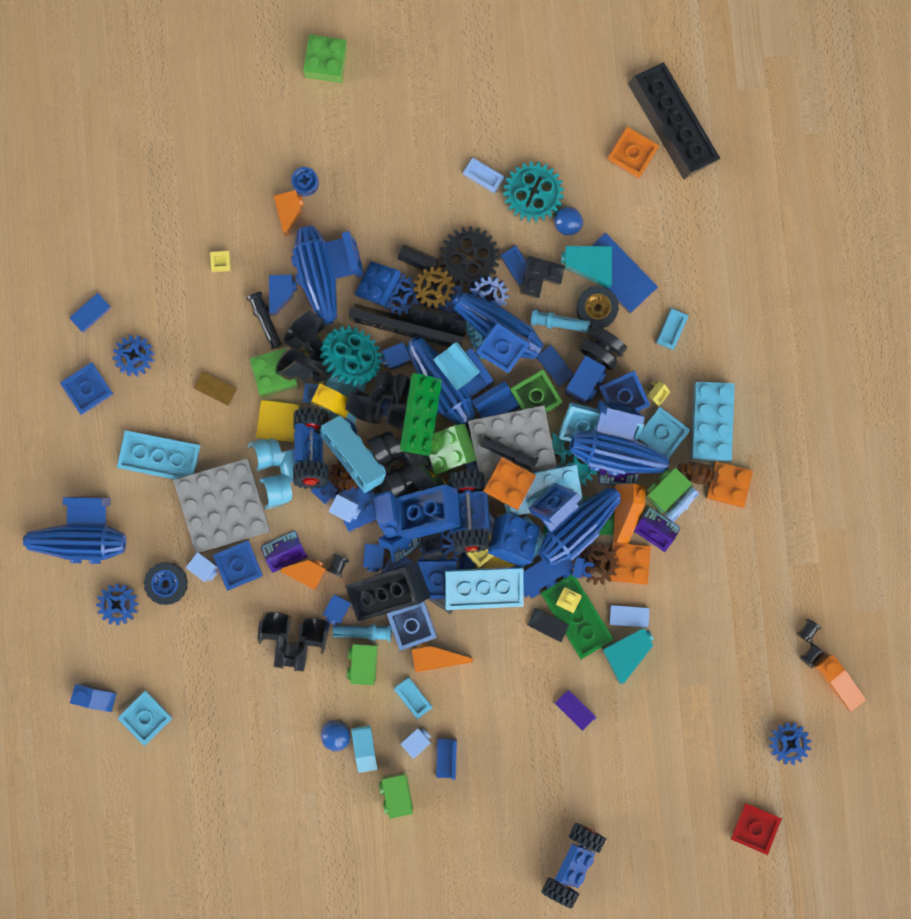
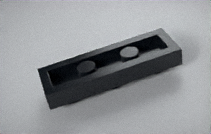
M414 303L411 305L408 318L410 323L459 335L464 334L467 323L461 315Z

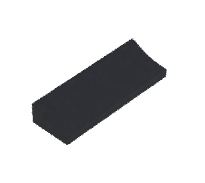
M664 62L635 75L630 80L628 86L683 180L720 159Z
M356 304L353 309L351 308L349 318L353 323L411 338H423L427 342L450 347L453 343L457 342L462 348L466 334L464 332L463 335L410 323L408 322L409 317L398 316L397 314L392 315L390 312Z

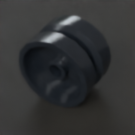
M593 325L587 333L590 339H583L578 349L582 354L605 366V369L612 371L618 363L615 356L622 357L627 346L609 331Z

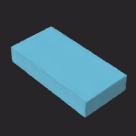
M671 308L656 344L673 351L689 315Z
M410 677L394 688L417 719L432 708Z

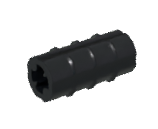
M403 244L397 258L421 270L426 269L428 272H430L431 267L435 271L439 261L438 258Z

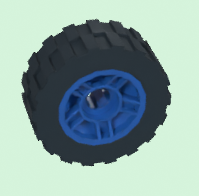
M167 562L156 564L145 575L144 591L157 604H174L185 596V592L188 589L187 575L176 564ZM164 580L169 581L168 587L162 586V584H164Z

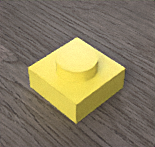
M229 251L210 252L212 272L231 271Z

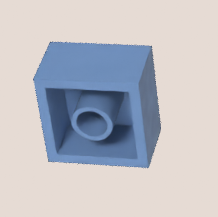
M426 601L387 613L399 650L432 640L438 636Z

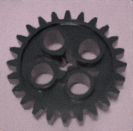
M472 226L469 227V231L462 227V233L455 230V236L449 234L448 238L450 241H443L446 247H440V251L444 254L439 255V258L444 260L440 262V266H446L442 272H449L447 278L452 276L454 284L460 281L461 287L464 283H467L468 289L471 283H474V280L480 281V276L485 279L490 273L496 275V271L493 268H499L500 264L495 261L501 259L500 256L495 255L500 252V249H494L497 241L491 243L493 236L486 237V230L482 234L479 233V227L474 232ZM463 241H470L472 246L466 249L461 244ZM455 249H460L464 254L457 252ZM484 250L488 253V256L480 258L478 252ZM470 254H473V259H470L469 261H467V260H466L467 256H470ZM458 256L462 259V262L457 265L453 264L452 258ZM475 261H478V262H480V263H483V264H484V267L480 266V265H479L477 262H475ZM471 266H475L478 269V272L476 274H470L468 272V268Z

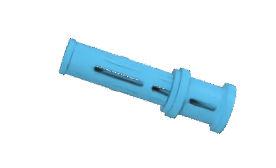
M534 309L531 316L532 326L542 325L548 329L559 327L588 333L590 321L555 315L553 312H539L538 309Z
M375 624L370 625V627L333 625V638H369L371 641L378 639L391 642L392 627L391 625L376 626Z

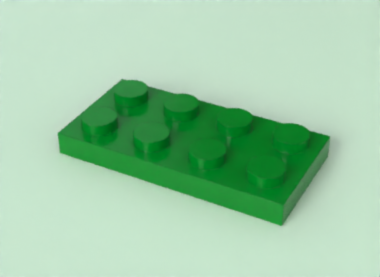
M412 373L400 451L430 456L442 379Z
M573 574L540 593L554 617L570 624L565 635L580 660L614 640L578 579L573 577ZM564 587L582 595L574 613L556 605Z

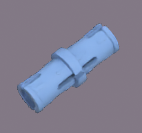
M690 486L664 515L674 523L684 510L687 511L688 506L699 493Z

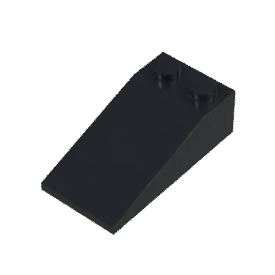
M417 561L345 585L358 621L418 605L431 597Z

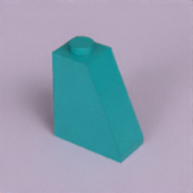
M566 246L565 252H561V263H565L566 270L603 287H611L612 246Z
M641 628L602 649L619 684L626 682L654 646L651 642L654 638L649 630L646 631L645 628Z

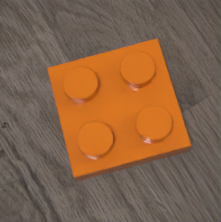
M626 127L607 160L640 179L658 150L659 145L631 128Z
M502 457L483 492L518 510L536 475Z
M715 461L713 471L719 473L717 483L710 482L706 499L744 508L753 471Z
M612 543L611 551L616 552L613 557L619 558L615 565L620 566L619 569L614 570L617 576H610L612 581L648 585L651 546Z

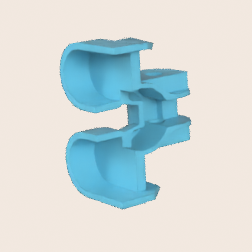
M273 438L251 441L247 447L255 448L258 458L257 471L270 468L271 466H279L281 474L278 476L260 479V483H264L268 495V504L264 507V510L288 503L292 500L290 484L293 483V466L298 464L294 457L295 449L281 452L278 441Z

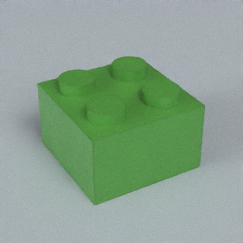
M309 34L303 70L305 78L342 83L348 50L347 40Z
M287 348L249 358L259 395L262 398L299 388L296 378L286 380L275 372L276 365L280 357L288 350Z
M544 370L510 389L519 404L520 410L544 405L547 414L563 403Z
M465 424L455 425L433 434L429 459L435 475L477 461Z
M676 468L665 471L659 477L661 481L658 484L655 482L646 490L647 495L645 499L660 514L665 512L692 485Z
M353 644V648H349L348 660H352L351 667L347 668V679H350V684L375 685L378 645Z
M406 771L383 776L382 781L379 783L381 795L385 794L386 800L383 803L385 815L388 814L389 819L413 814L414 808Z

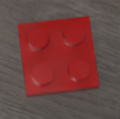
M744 803L730 839L768 855L782 818Z

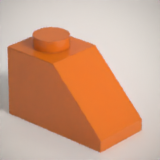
M296 190L274 196L285 236L290 234L302 213L301 206H304L302 196L297 195Z
M314 559L313 562L307 560L284 567L280 572L316 590L326 569L323 568L324 563Z

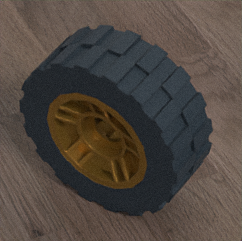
M599 286L590 287L578 299L576 307L578 319L590 321V328L593 325L602 328L608 327L618 315L619 302L616 299V295L610 289ZM595 304L601 305L600 311L594 309Z

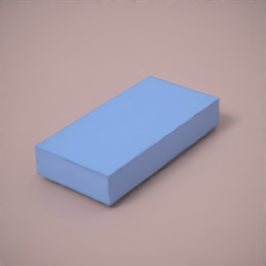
M473 157L463 171L464 176L494 194L504 180L503 175Z
M610 605L609 625L648 628L650 608Z

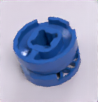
M301 167L292 175V185L299 195L310 196L317 191L319 180L313 169Z

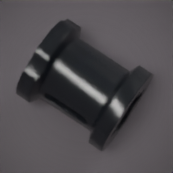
M334 553V559L326 571L342 578V571L350 560Z
M806 618V624L800 632H797V635L811 644L813 642L812 638L822 627Z
M811 643L810 649L799 658L813 669L816 661L821 656L823 657L825 653L815 644Z

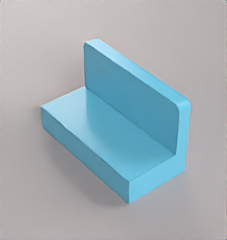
M457 342L453 343L446 351L434 359V362L456 390L466 385L480 372Z

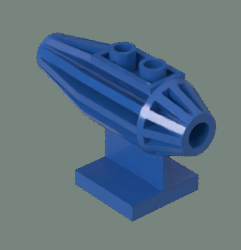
M306 226L297 230L295 247L292 249L294 256H291L293 266L297 267L298 274H295L298 285L303 287L315 314L324 320L325 325H329L337 319L336 279L353 274L357 278L364 276L356 239L349 231L342 233L343 238L326 242L315 226Z
M464 292L461 295L458 293L453 299V309L485 338L477 348L476 353L505 372L509 373L520 357L534 360L540 353L544 344L534 329L507 310Z
M418 337L410 340L407 350L416 372L442 379L437 415L441 413L443 417L455 425H466L468 420H473L476 416L472 396L485 387L489 388L494 384L492 377L473 349L470 348L465 353L480 372L470 382L456 390L434 362V359L439 354L423 338L418 339Z
M599 400L597 408L601 412L596 429L576 432L570 440L569 451L585 462L589 469L595 471L604 469L607 470V473L618 476V473L663 474L669 467L667 455L633 439L637 424L643 425L645 418L633 408Z
M555 483L528 508L531 514L542 519L549 530L538 550L540 557L550 566L578 557L599 536L600 530L621 502L620 493L615 488L611 489L608 487L578 505L577 502L581 498L577 492Z
M63 497V505H67V524L28 531L27 535L23 537V546H26V549L29 551L70 560V563H82V560H89V564H101V560H107L125 552L126 534L106 525V506H110L111 498Z

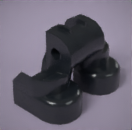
M309 310L290 325L283 340L284 344L289 346L290 349L280 357L275 369L277 375L286 380L296 378L302 382H306L309 379L322 382L331 377L333 372L326 371L329 366L323 365L322 363L325 359L320 357L323 353L320 350L323 342L317 337V334L326 328L322 318ZM304 348L309 355L306 356L299 350Z
M379 371L374 390L371 394H366L356 387L350 392L345 409L361 421L380 424L384 413L381 406L385 399L391 400V407L388 410L385 421L389 425L403 430L411 380L402 374L392 376L391 372Z
M386 431L367 440L378 464L384 465L392 459L401 457L404 463L398 470L395 469L385 474V478L395 498L416 492L419 488L406 475L421 463L425 467L431 465L429 456L400 451L401 444L398 445L392 431Z
M281 612L264 613L259 621L257 640L259 645L266 639L276 640L273 667L284 669V666L293 667L294 671L304 672L309 646L321 648L320 653H324L329 636V622L320 618L302 619L299 627V640L297 643L288 642L292 617Z

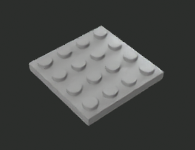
M544 405L468 420L474 452L477 457L478 471L484 474L485 487L502 456L480 447L485 435L513 449H522L524 453L532 457H539L533 472L557 468Z
M248 458L173 480L195 553L270 532Z

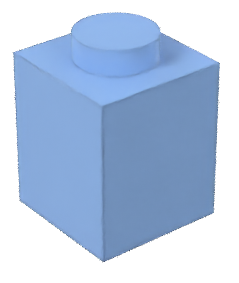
M338 493L329 512L347 522H351L352 519H357L361 511L358 508L360 503Z
M199 552L186 566L189 571L204 582L212 581L218 573L216 571L217 565Z
M418 727L401 742V746L414 759L431 744L429 740L431 736L424 728L420 730Z

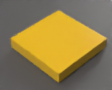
M261 400L256 438H273L277 441L294 443L295 429L293 428V418L295 410H298L300 405Z

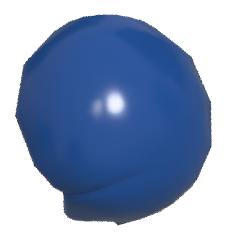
M563 207L555 214L554 224L557 231L561 234L573 236L581 230L583 219L577 209Z
M331 720L323 726L321 740L325 748L333 752L342 751L350 742V732L344 722Z

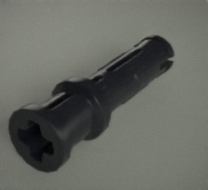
M256 292L249 295L246 299L253 308V315L258 318L270 348L275 349L280 347L282 343L268 314L269 307L263 301L262 292Z
M486 435L480 447L528 469L531 473L539 459L537 456L532 457L524 453L522 449H513Z

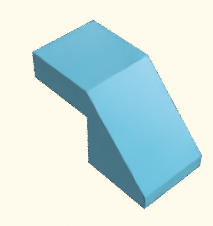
M371 725L351 728L358 773L378 770Z

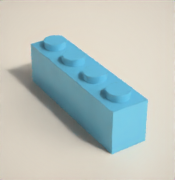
M340 415L321 426V438L364 493L383 483L386 474L384 467L377 463L371 450L366 449L361 437L352 431L351 425L347 420H344Z

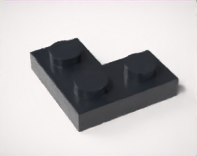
M528 256L520 294L540 298L543 281L560 285L565 266Z

